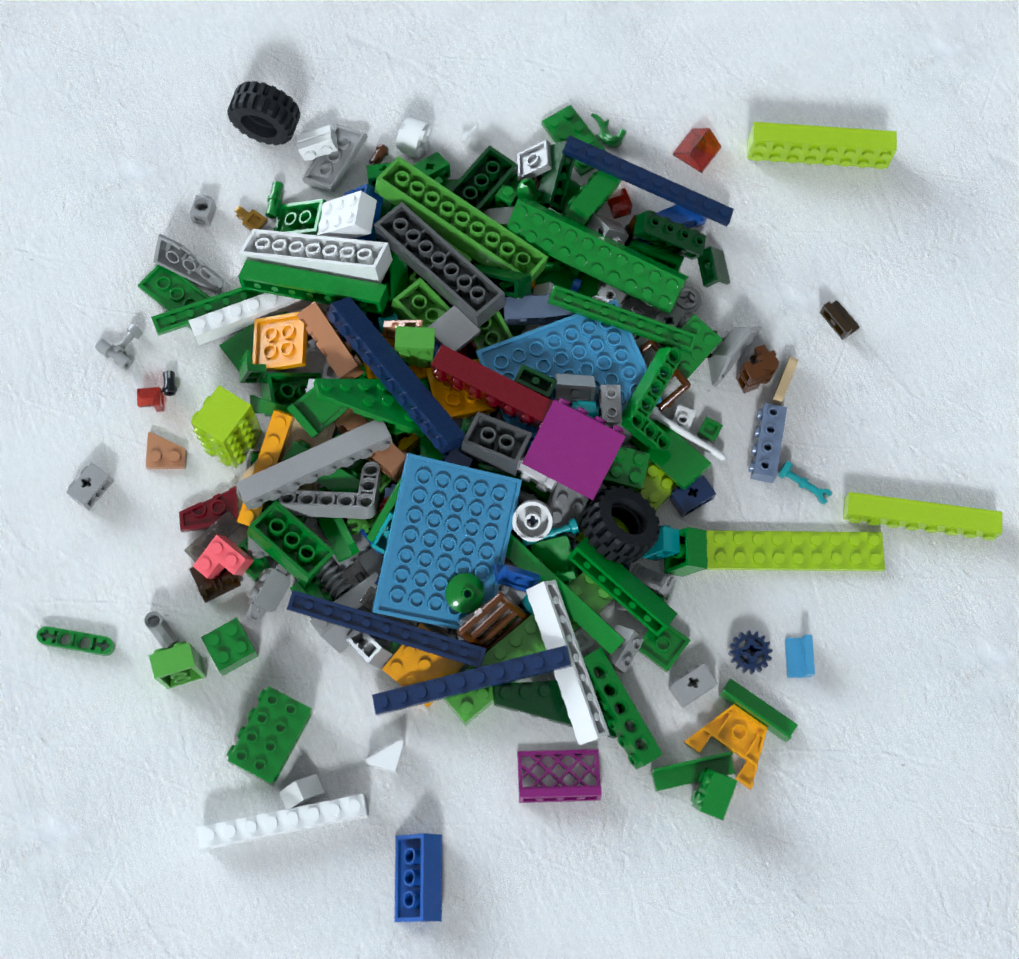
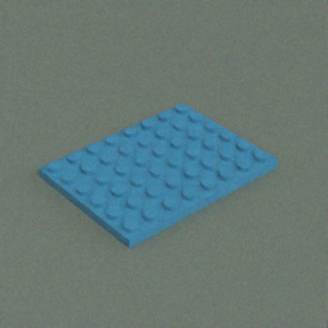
M617 299L607 302L611 305L620 307ZM574 314L476 351L480 364L513 381L522 364L555 380L556 374L594 376L596 385L594 402H596V406H599L598 390L601 385H620L622 413L648 369L632 333L579 314ZM556 387L550 397V400L554 401ZM661 397L659 398L657 404L661 403ZM500 409L506 423L532 433L531 446L538 428L532 425L528 427L520 422L521 419L515 416L510 418L503 414V410Z
M407 453L372 612L459 629L458 621L469 613L457 612L449 606L445 596L446 586L455 575L470 573L477 576L483 583L485 595L482 604L492 599L498 593L499 584L496 583L493 566L495 564L504 566L512 529V518L516 511L522 480ZM466 590L464 592V596L468 597L470 595V591Z

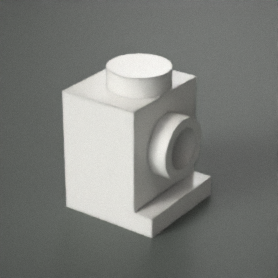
M678 405L672 421L689 431L696 411Z

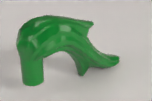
M592 113L591 116L597 121L600 128V134L595 136L608 147L618 148L622 143L626 130L620 129L617 136H613L608 129L609 119L604 121L600 116Z

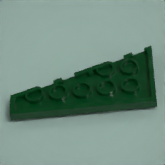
M557 680L505 683L492 687L494 706L515 712H523L533 717H541L551 722L573 727ZM604 687L605 693L609 695L608 689ZM602 712L606 726L610 734L607 737L613 739L617 738L614 730H612L609 727L606 716Z

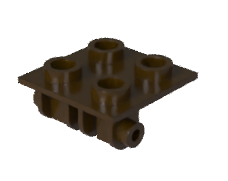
M194 567L189 568L205 603L241 586L237 575H233L226 568H224L217 579H207Z

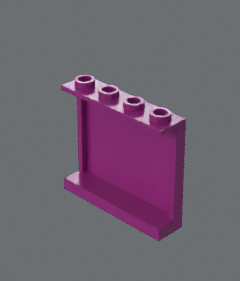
M564 398L554 399L522 464L593 500L627 435L623 433L624 429L617 425L611 427L605 424L607 422L605 419L599 416L593 418L588 415L589 411L579 406L575 409L570 406L571 402Z

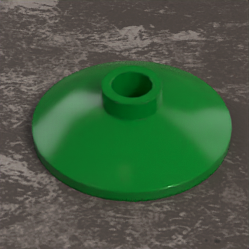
M470 573L455 575L448 582L445 590L447 603L453 610L460 613H470L476 610L482 604L485 595L481 580ZM466 590L470 591V595L468 597L464 596V592Z

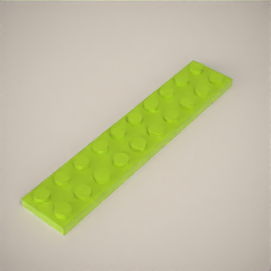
M706 530L708 563L705 570H885L882 532Z

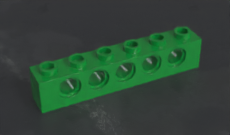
M600 647L583 657L601 711L606 716L609 727L614 730L618 737V743L626 751L631 765L638 769L663 755L602 648ZM594 669L598 672L599 677L594 674ZM604 687L608 689L609 695L605 693ZM615 705L619 708V713L616 712ZM625 723L628 724L629 731L626 729ZM635 741L639 743V749L636 747Z

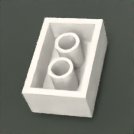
M358 191L324 202L317 235L354 239L371 234L377 200L363 191Z

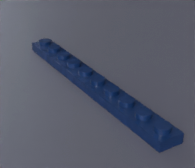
M568 136L562 154L726 227L729 225L734 211L733 208L575 137Z
M295 590L292 591L287 610L476 668L482 666L487 649Z
M565 645L373 694L375 715H382L572 667L568 646Z

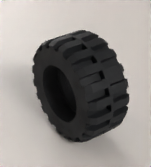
M247 81L236 88L227 110L230 122L235 128L239 129V132L247 135L250 139H255L257 142H264L268 145H283L289 142L300 119V110L297 103L293 102L292 97L287 96L284 91L276 89L277 87L273 85L269 86L267 83H258V81Z
M610 486L603 489L586 506L582 515V528H585L584 535L585 538L588 537L590 546H593L599 555L602 554L605 559H612L615 563L629 564L636 562L655 545L660 533L659 517L655 515L656 510L654 507L650 506L649 500L644 499L641 493L634 492L629 487ZM613 516L621 520L626 525V527L629 530V533L622 530L616 524V522L613 519Z

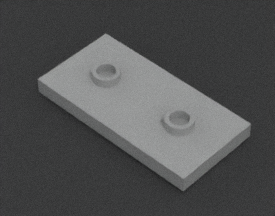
M337 124L334 132L337 136L338 151L316 157L303 177V182L334 192L368 138L365 132Z

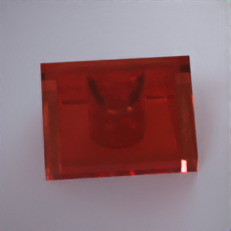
M692 128L674 151L673 156L703 173L722 146L710 128Z

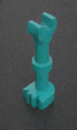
M787 460L777 476L782 479L788 477L799 484L798 487L805 488L815 494L819 503L825 505L828 501L823 498V494L830 497L832 495L831 490L818 488L808 482L809 479L806 477L802 478L791 471L793 464Z
M576 517L569 519V524L557 528L552 527L548 535L541 540L554 538L570 531L573 534L580 533ZM522 539V542L525 546L538 542H530Z

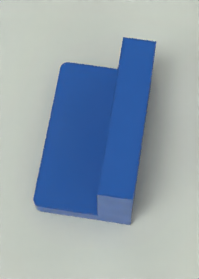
M495 564L493 566L497 584L526 592L527 589L537 585L541 580L540 575L510 565L505 564V566Z

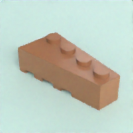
M313 302L296 314L299 320L307 325L305 329L317 342L316 345L325 356H328L326 360L339 379H355L365 372L361 367L363 365L362 360L358 355L354 356L352 352L354 349L350 343L344 340V336L330 322L327 313L316 302Z
M349 408L334 423L342 435L369 422ZM393 443L388 449L376 451L366 459L369 462L378 463L380 471L397 483L402 476L407 453L404 450H399Z

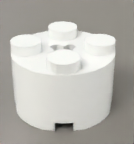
M406 117L403 121V124H405L404 129H399L396 148H399L397 152L421 158L422 154L427 153L429 149V143L427 142L432 134L433 126Z
M527 500L521 503L512 518L515 532L523 540L530 542L539 541L547 536L553 524V515L549 506L539 500ZM535 516V519H538V521L535 522V525H531V522L527 519Z

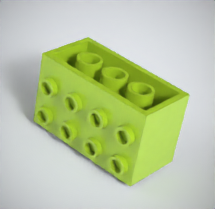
M218 385L211 396H207L200 411H196L191 419L193 431L202 442L201 445L205 448L204 451L211 457L215 455L219 457L220 462L227 467L231 465L237 468L239 464L241 465L245 461L248 451L256 446L257 439L262 434V429L252 405Z

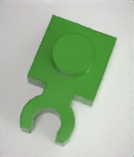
M377 512L371 519L351 518L346 526L353 525L356 527L353 528L352 535L358 534L361 529H364L366 533L370 532L379 514Z

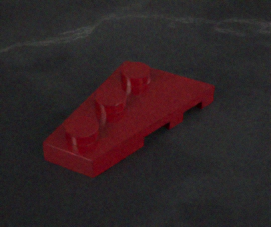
M236 486L230 488L227 492L213 496V498L203 503L199 502L180 511V531L190 532L240 525L237 522L239 507Z

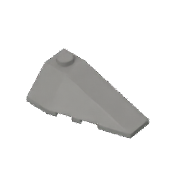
M162 234L158 235L154 263L217 294H221L224 283L222 277L182 244Z
M378 572L373 573L334 602L372 613L377 591L375 581L379 576ZM315 618L310 620L320 636L339 653L350 646L346 638L353 630Z

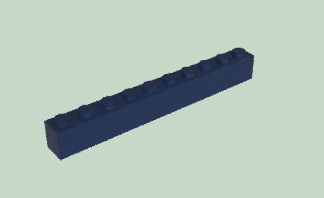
M350 297L331 303L327 314L330 322L335 325L341 335L345 337L351 347L360 355L364 363L369 366L375 376L379 378L386 389L394 396L398 404L403 407L409 417L421 429L422 433L432 442L433 446L441 454L460 447L466 434Z

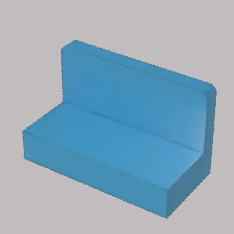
M804 635L801 638H786L787 677L811 678L814 676L812 635Z

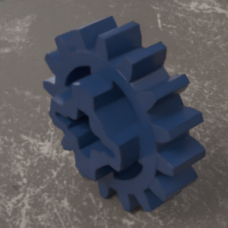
M748 630L746 635L740 632L739 638L736 636L733 638L734 643L729 645L733 650L728 655L734 657L730 662L737 663L735 669L742 667V673L749 670L750 674H754L755 669L760 673L762 667L766 668L768 666L766 661L772 660V657L768 656V654L772 653L773 650L767 648L770 642L763 641L766 636L763 635L760 638L757 631L754 635H751V631ZM745 641L744 647L738 648L739 644ZM748 649H750L751 652H754L752 656L750 653L746 652ZM763 656L761 662L756 664V658Z

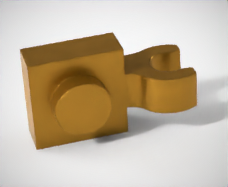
M238 206L235 210L237 213L236 217L243 220L242 225L250 231L253 229L261 230L268 222L265 216L254 209L248 212L241 206Z

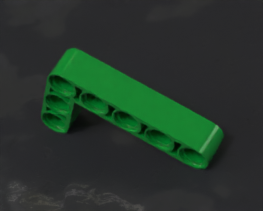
M677 347L660 348L657 351L622 413L621 425L651 450H667L671 445L670 436L649 419V416L681 361L682 354Z

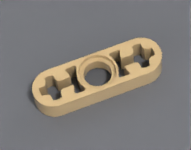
M789 357L771 404L781 406L799 361L798 359Z

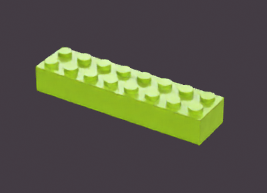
M753 122L747 140V159L754 161L767 160L771 162L806 163L809 165L823 164L825 166L841 165L842 167L857 166L860 168L884 169L888 168L897 151V131Z

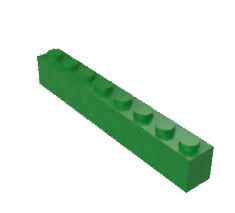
M246 260L238 275L242 289L328 305L350 297L361 311L383 314L389 300L387 285L317 273L310 270H300L259 261Z

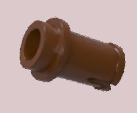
M384 144L376 146V151L369 160V163H374L373 165L380 164L384 157L388 156L389 148Z

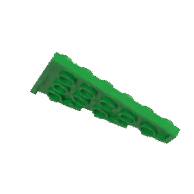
M315 378L313 384L317 399L330 402L338 407L343 405L353 409V412L373 418L381 423L386 421L394 424L397 429L414 433L421 438L426 436L379 379ZM419 379L424 384V386L429 390L427 380Z

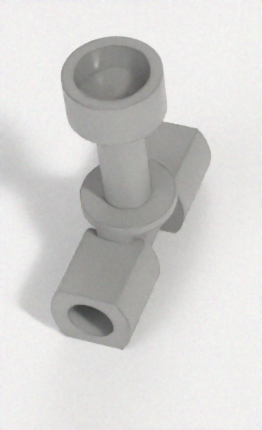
M132 323L126 329L128 334L119 344L113 343L111 345L104 339H101L95 346L98 352L107 358L109 356L113 358L114 362L125 371L130 368L133 362L125 355L126 351L124 349L134 337L139 339L143 334Z

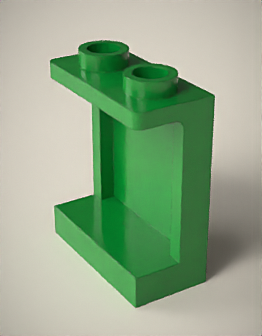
M313 387L287 409L310 437L315 438L349 408L343 405L338 407L330 402L317 399L315 388Z

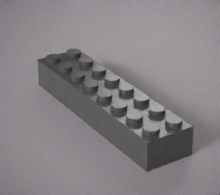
M401 202L374 224L377 238L382 242L388 243L389 248L449 303L453 306L455 305L478 328L506 305L505 293L404 203Z

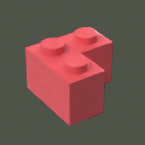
M216 535L193 567L207 579H217L224 568L233 575H243L254 559L226 536Z

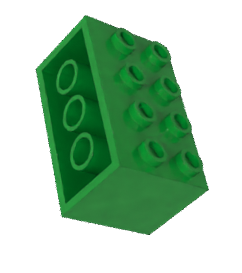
M268 686L266 690L263 689L257 699L259 702L256 709L253 707L247 716L248 724L246 727H241L237 734L239 739L237 744L231 745L226 756H228L227 761L233 766L274 786L309 722L313 710Z

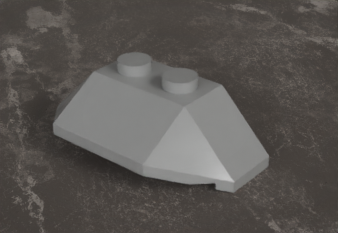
M760 325L734 327L730 332L727 330L722 335L721 344L714 348L711 352V357L708 359L711 382L714 387L721 383L762 329Z

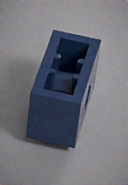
M702 475L685 490L679 486L671 491L672 494L669 500L681 518L712 501L716 496V492L706 477Z

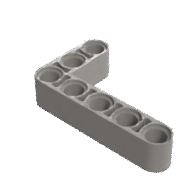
M373 461L363 465L358 493L296 490L282 494L278 498L279 503L294 516L371 519L377 513L382 483L380 466Z

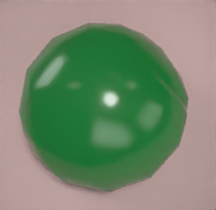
M531 178L521 180L516 192L518 199L525 197L540 204V201H537V199L541 195L537 192L535 182Z

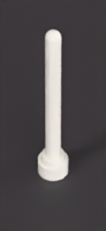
M657 406L654 407L649 419L661 422L717 459L725 460L726 456L724 453L662 415Z

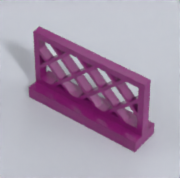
M598 749L517 751L519 803L601 800L602 789ZM585 755H594L595 762L590 767L581 761ZM545 756H550L556 761L549 769L541 762ZM565 756H571L576 760L570 768L561 762ZM522 757H531L535 763L527 769L522 764ZM578 763L587 770L580 778L571 771ZM537 764L546 771L539 779L531 772ZM557 764L566 770L560 778L551 771ZM568 773L577 780L573 786H567L562 781ZM590 773L596 778V785H587L583 778ZM549 774L557 782L553 786H546L541 781ZM527 775H530L536 781L532 787H523V779Z

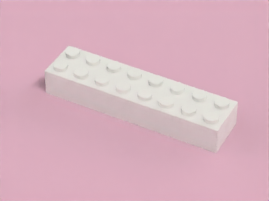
M253 229L238 253L243 265L246 260L259 261L373 283L382 282L393 260L389 244L386 242Z

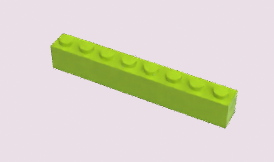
M848 492L844 497L843 519L849 520L851 523L868 522L869 525L873 526L884 524L889 528L906 527L907 530L911 531L922 529L928 533H936L938 531L945 532V535L950 536L961 534L966 538L983 537L984 540L989 541L995 540L1002 534V511Z

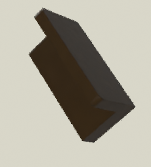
M829 301L823 305L820 314L842 340L859 329V325L838 301L832 304Z

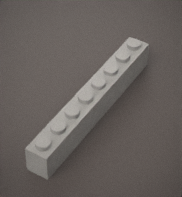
M373 420L236 482V486L247 509H256L262 506L264 502L276 500L286 492H294L306 483L311 484L315 482L319 477L331 475L337 469L351 466L359 459H366L376 451L388 449L393 444L392 438L384 421L381 423Z

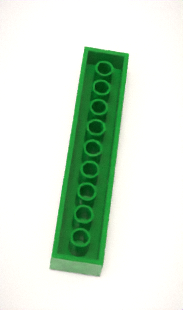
M525 197L517 200L506 226V229L537 250L668 314L673 311L689 276Z

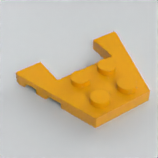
M733 704L686 739L684 744L699 754L710 737H712L724 747L733 751L734 754L745 761L735 780L751 790L768 728Z

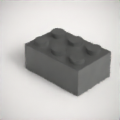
M477 412L462 441L461 453L516 476L530 447L532 433Z

